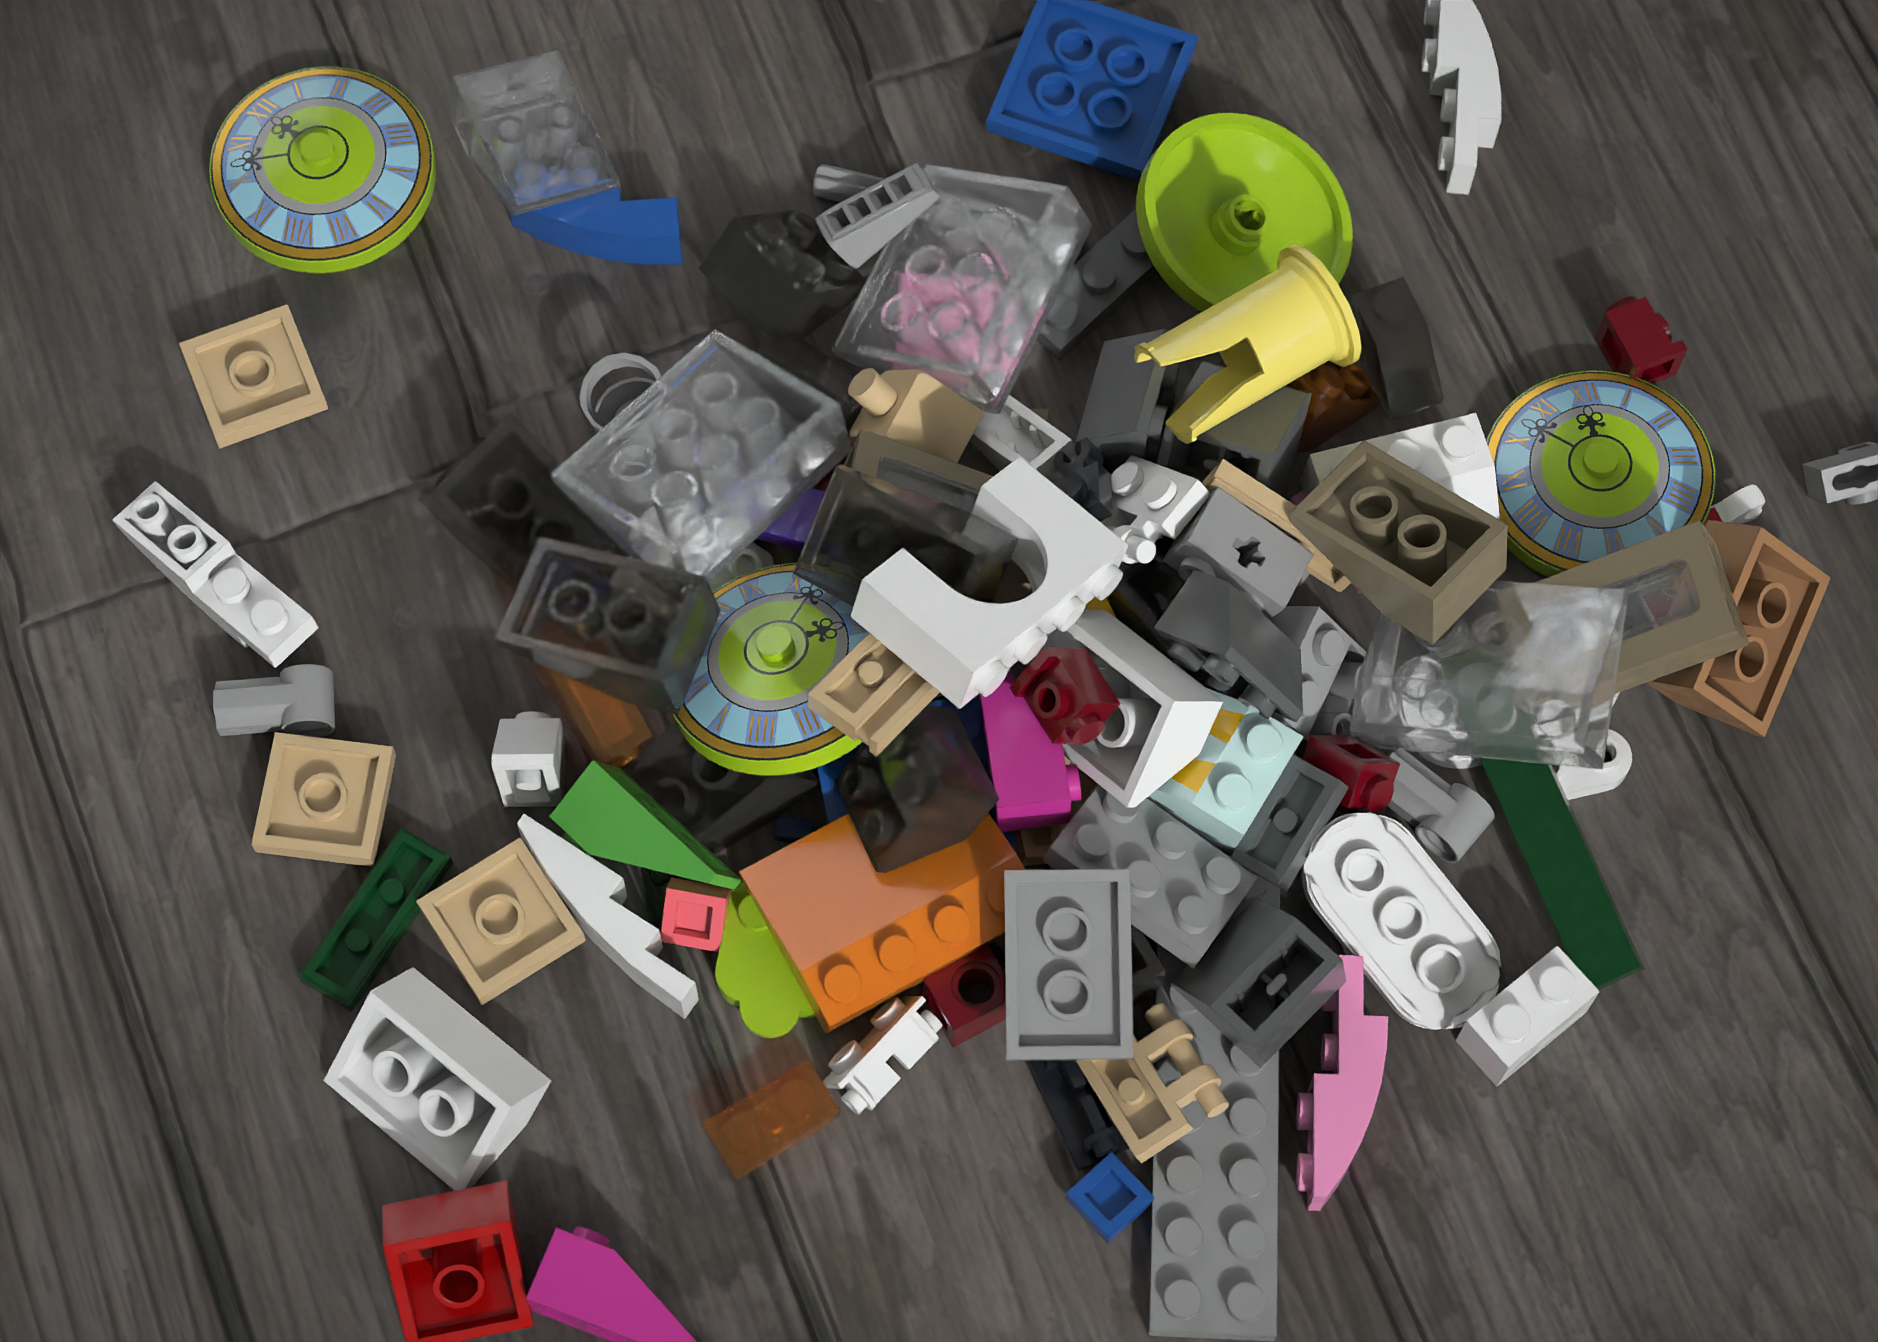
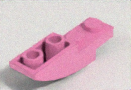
M1339 955L1343 959L1346 982L1321 1006L1322 1011L1332 1012V1034H1323L1321 1045L1322 1071H1332V1074L1314 1073L1307 1093H1298L1297 1130H1307V1154L1298 1153L1296 1185L1297 1191H1307V1210L1320 1211L1340 1184L1362 1142L1373 1115L1382 1083L1387 1052L1388 1016L1364 1015L1363 956Z

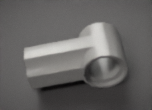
M301 664L285 668L280 672V677L216 682L215 689L213 690V710L216 729L219 735L228 736L277 731L319 738L330 735L335 731L333 671L321 665Z
M1400 747L1389 756L1398 761L1400 766L1393 784V796L1387 806L1415 827L1418 839L1429 851L1440 859L1455 864L1495 818L1494 812L1486 800L1477 792L1460 783L1448 784Z

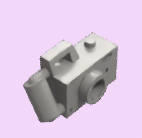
M1869 441L1838 450L1837 455L1802 464L1808 497L1824 503L1844 499L1845 503L1850 505L1863 504L1878 499L1877 443Z

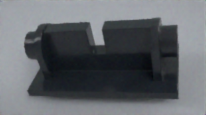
M1076 1060L1028 1061L1078 1171L1101 1162L1111 1152L1117 1155L1130 1149Z

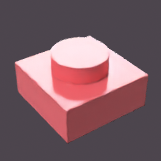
M671 877L666 887L661 941L719 952L728 913L730 889Z

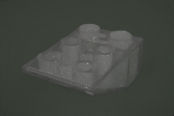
M559 50L453 76L450 105L452 123L469 160L513 216L620 187V180Z

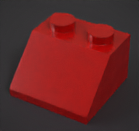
M507 1181L382 1205L383 1249L406 1342H460L533 1327L531 1308L526 1300L528 1287L519 1233Z

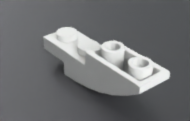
M1426 0L1424 25L1433 26V39H1425L1421 72L1431 73L1429 94L1443 96L1440 119L1441 122L1450 123L1449 137L1442 136L1440 141L1438 170L1447 171V193L1469 194L1477 167L1478 147L1493 148L1501 123V88L1498 66L1490 37L1473 0Z
M156 481L113 519V522L123 534L188 598L245 649L250 646L273 667L276 668L319 628L308 612L237 555L227 539Z

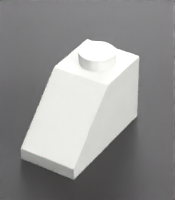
M523 712L516 715L515 719H500L492 752V769L504 807L557 806L564 798L566 739L560 718H551L550 715L542 712Z

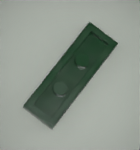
M400 827L298 975L301 982L352 1012L419 914L420 909L416 901L435 890L453 864L451 856Z

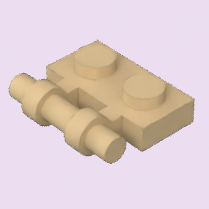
M1165 1003L1153 1006L1145 1014V1018L1154 1032L1140 1041L1137 1040L1133 1033L1132 1060H1076L1132 1153L1141 1163L1193 1130L1192 1125L1181 1110L1190 1102L1198 1101L1209 1118L1221 1114L1229 1106L1227 1099L1219 1088L1222 1083L1221 1078L1211 1064H1204L1190 1043L1193 1035L1182 1019L1174 1018ZM1164 1056H1170L1182 1077L1166 1086L1153 1063Z

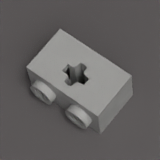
M1217 487L1210 492L1211 495L1173 541L1163 561L1176 569L1185 582L1194 570L1230 582L1268 619H1271L1286 608L1314 554L1220 487Z

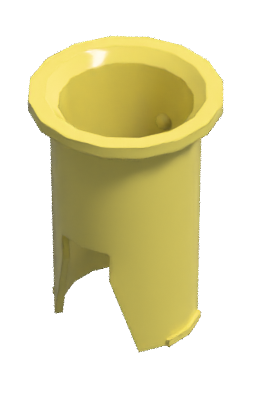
M1295 243L1279 252L1277 270L1148 343L1143 342L1134 347V360L1136 363L1153 359L1162 367L1219 352L1227 366L1210 376L1165 422L1166 426L1180 441L1188 444L1197 440L1196 436L1328 360L1342 367L1359 360L1362 349L1361 340L1351 307L1336 280L1324 264L1307 248Z

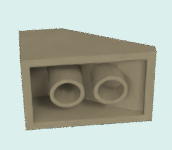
M1365 440L1289 513V521L1386 617L1432 645L1506 570L1508 524Z

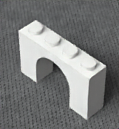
M1020 456L981 486L968 524L1011 558L1023 570L1033 590L1031 595L1022 600L1004 604L984 603L970 599L953 590L902 548L862 579L850 616L959 709L979 693L983 697L993 693L1005 679L1008 669L1018 660L1023 664L1030 662L1042 649L1049 634L1057 628L1061 632L1068 630L1081 616L1086 604L1094 597L1100 601L1105 599L1116 588L1123 576V572L1118 568L1128 544Z

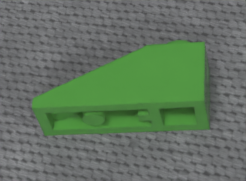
M592 760L549 816L565 831L561 838L590 857L594 855L734 890L742 881L619 767Z

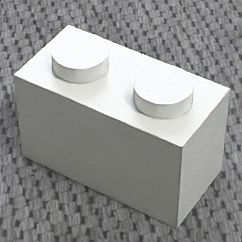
M1556 946L1465 1022L1456 1042L1497 1087L1583 1016L1600 991L1568 956Z

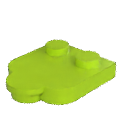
M740 882L735 890L731 889L728 913L715 968L716 983L721 996L728 1003L739 1007L741 1019L747 1029L760 1037L776 1038L792 1030L799 1018H813L816 1016L745 884Z

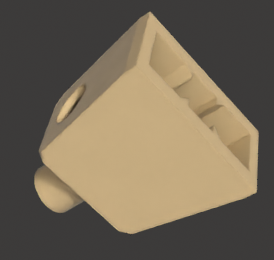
M867 368L853 378L848 388L849 395L863 407L849 432L852 444H854L861 428L957 463L984 414L977 406L920 370H888L879 375L873 368Z

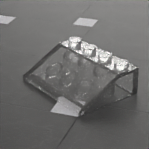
M926 164L924 171L938 192L939 199L884 246L831 350L835 356L865 369L873 368L879 375L888 370L923 371L977 406L981 411L1000 415L1092 228V224L1068 186Z
M715 329L552 472L551 477L553 482L647 573L690 600L850 452L851 445L838 402Z
M1495 580L1433 645L1386 617L1381 612L1359 672L1350 732L1374 748L1398 750L1401 747L1405 751L1603 769L1629 593L1626 590Z

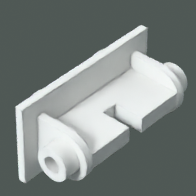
M895 996L875 1012L870 1020L875 1027L859 1044L852 1040L834 1055L828 1064L833 1071L821 1084L825 1088L843 1089L845 1087L847 1092L841 1099L854 1113L859 1115L865 1108L872 1110L901 1079L886 1063L891 1055L905 1069H910L938 1041L939 1037L936 1033L943 1025L934 1014L926 1009L920 1015L916 1012L926 1001L922 996H904L901 1000Z

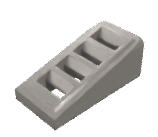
M915 163L820 214L815 221L830 247L855 270L935 203L940 196L924 169L918 163Z

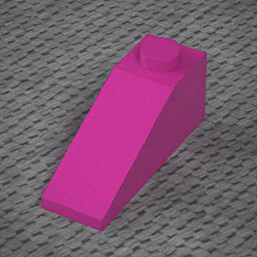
M1008 672L1002 683L989 696L983 697L980 693L978 694L997 826L1001 832L1069 824L1071 821V801L1081 800L1077 764L1065 765L1063 745L1053 744L1024 697H1015L1009 687L1015 680Z
M580 1226L575 1227L573 1234L558 1228L555 1229L526 1297L533 1312L610 1342H697L615 1250L608 1248L610 1240L607 1237Z

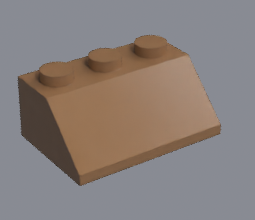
M1708 520L1705 528L1714 538L1749 645L1649 681L1647 684L1679 705L1753 735L1765 737L1831 577L1761 526ZM1689 567L1664 625L1691 616L1700 608V599Z

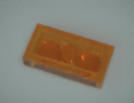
M807 1059L702 1123L707 1137L736 1181L841 1116V1113L834 1099Z

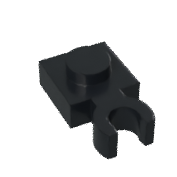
M1086 437L1081 440V453L1074 461L1063 451L1056 454L1054 467L1063 478L1054 483V485L1101 522L1113 515L1111 474L1102 466L1104 460L1102 452Z

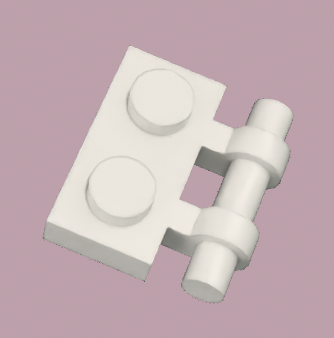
M1131 455L1111 475L1113 515L1101 521V523L1128 544L1122 562L1129 564L1136 562L1148 563L1156 554L1154 543L1160 535L1175 540L1211 493L1196 478Z

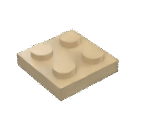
M288 304L179 343L219 449L328 409Z
M275 732L251 844L255 852L373 867L375 865L396 758L394 748L392 746Z
M521 838L516 839L416 901L420 911L481 1006L586 941L584 933Z

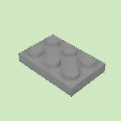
M1100 785L1096 787L1042 859V861L1055 870L1130 869L1131 924L1192 968L1199 962L1258 879L1257 876L1146 798L1136 807L1127 808Z
M1130 869L1004 870L1006 1061L1132 1060Z

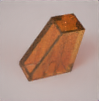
M584 610L568 612L518 640L524 653L591 762L592 760L602 763L609 762L610 765L619 768L644 753L640 743L653 737Z

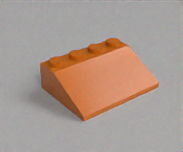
M950 759L739 871V875L825 1034L918 985L923 982L924 978L987 944L990 946L1005 937L1004 870H1025V868L954 760Z

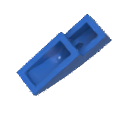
M619 181L506 189L512 226L541 241L574 253L609 261L644 265L683 264L677 197L622 201Z

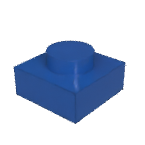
M1112 1152L1075 1184L1065 1196L1068 1203L1107 1244L1142 1214L1155 1198Z

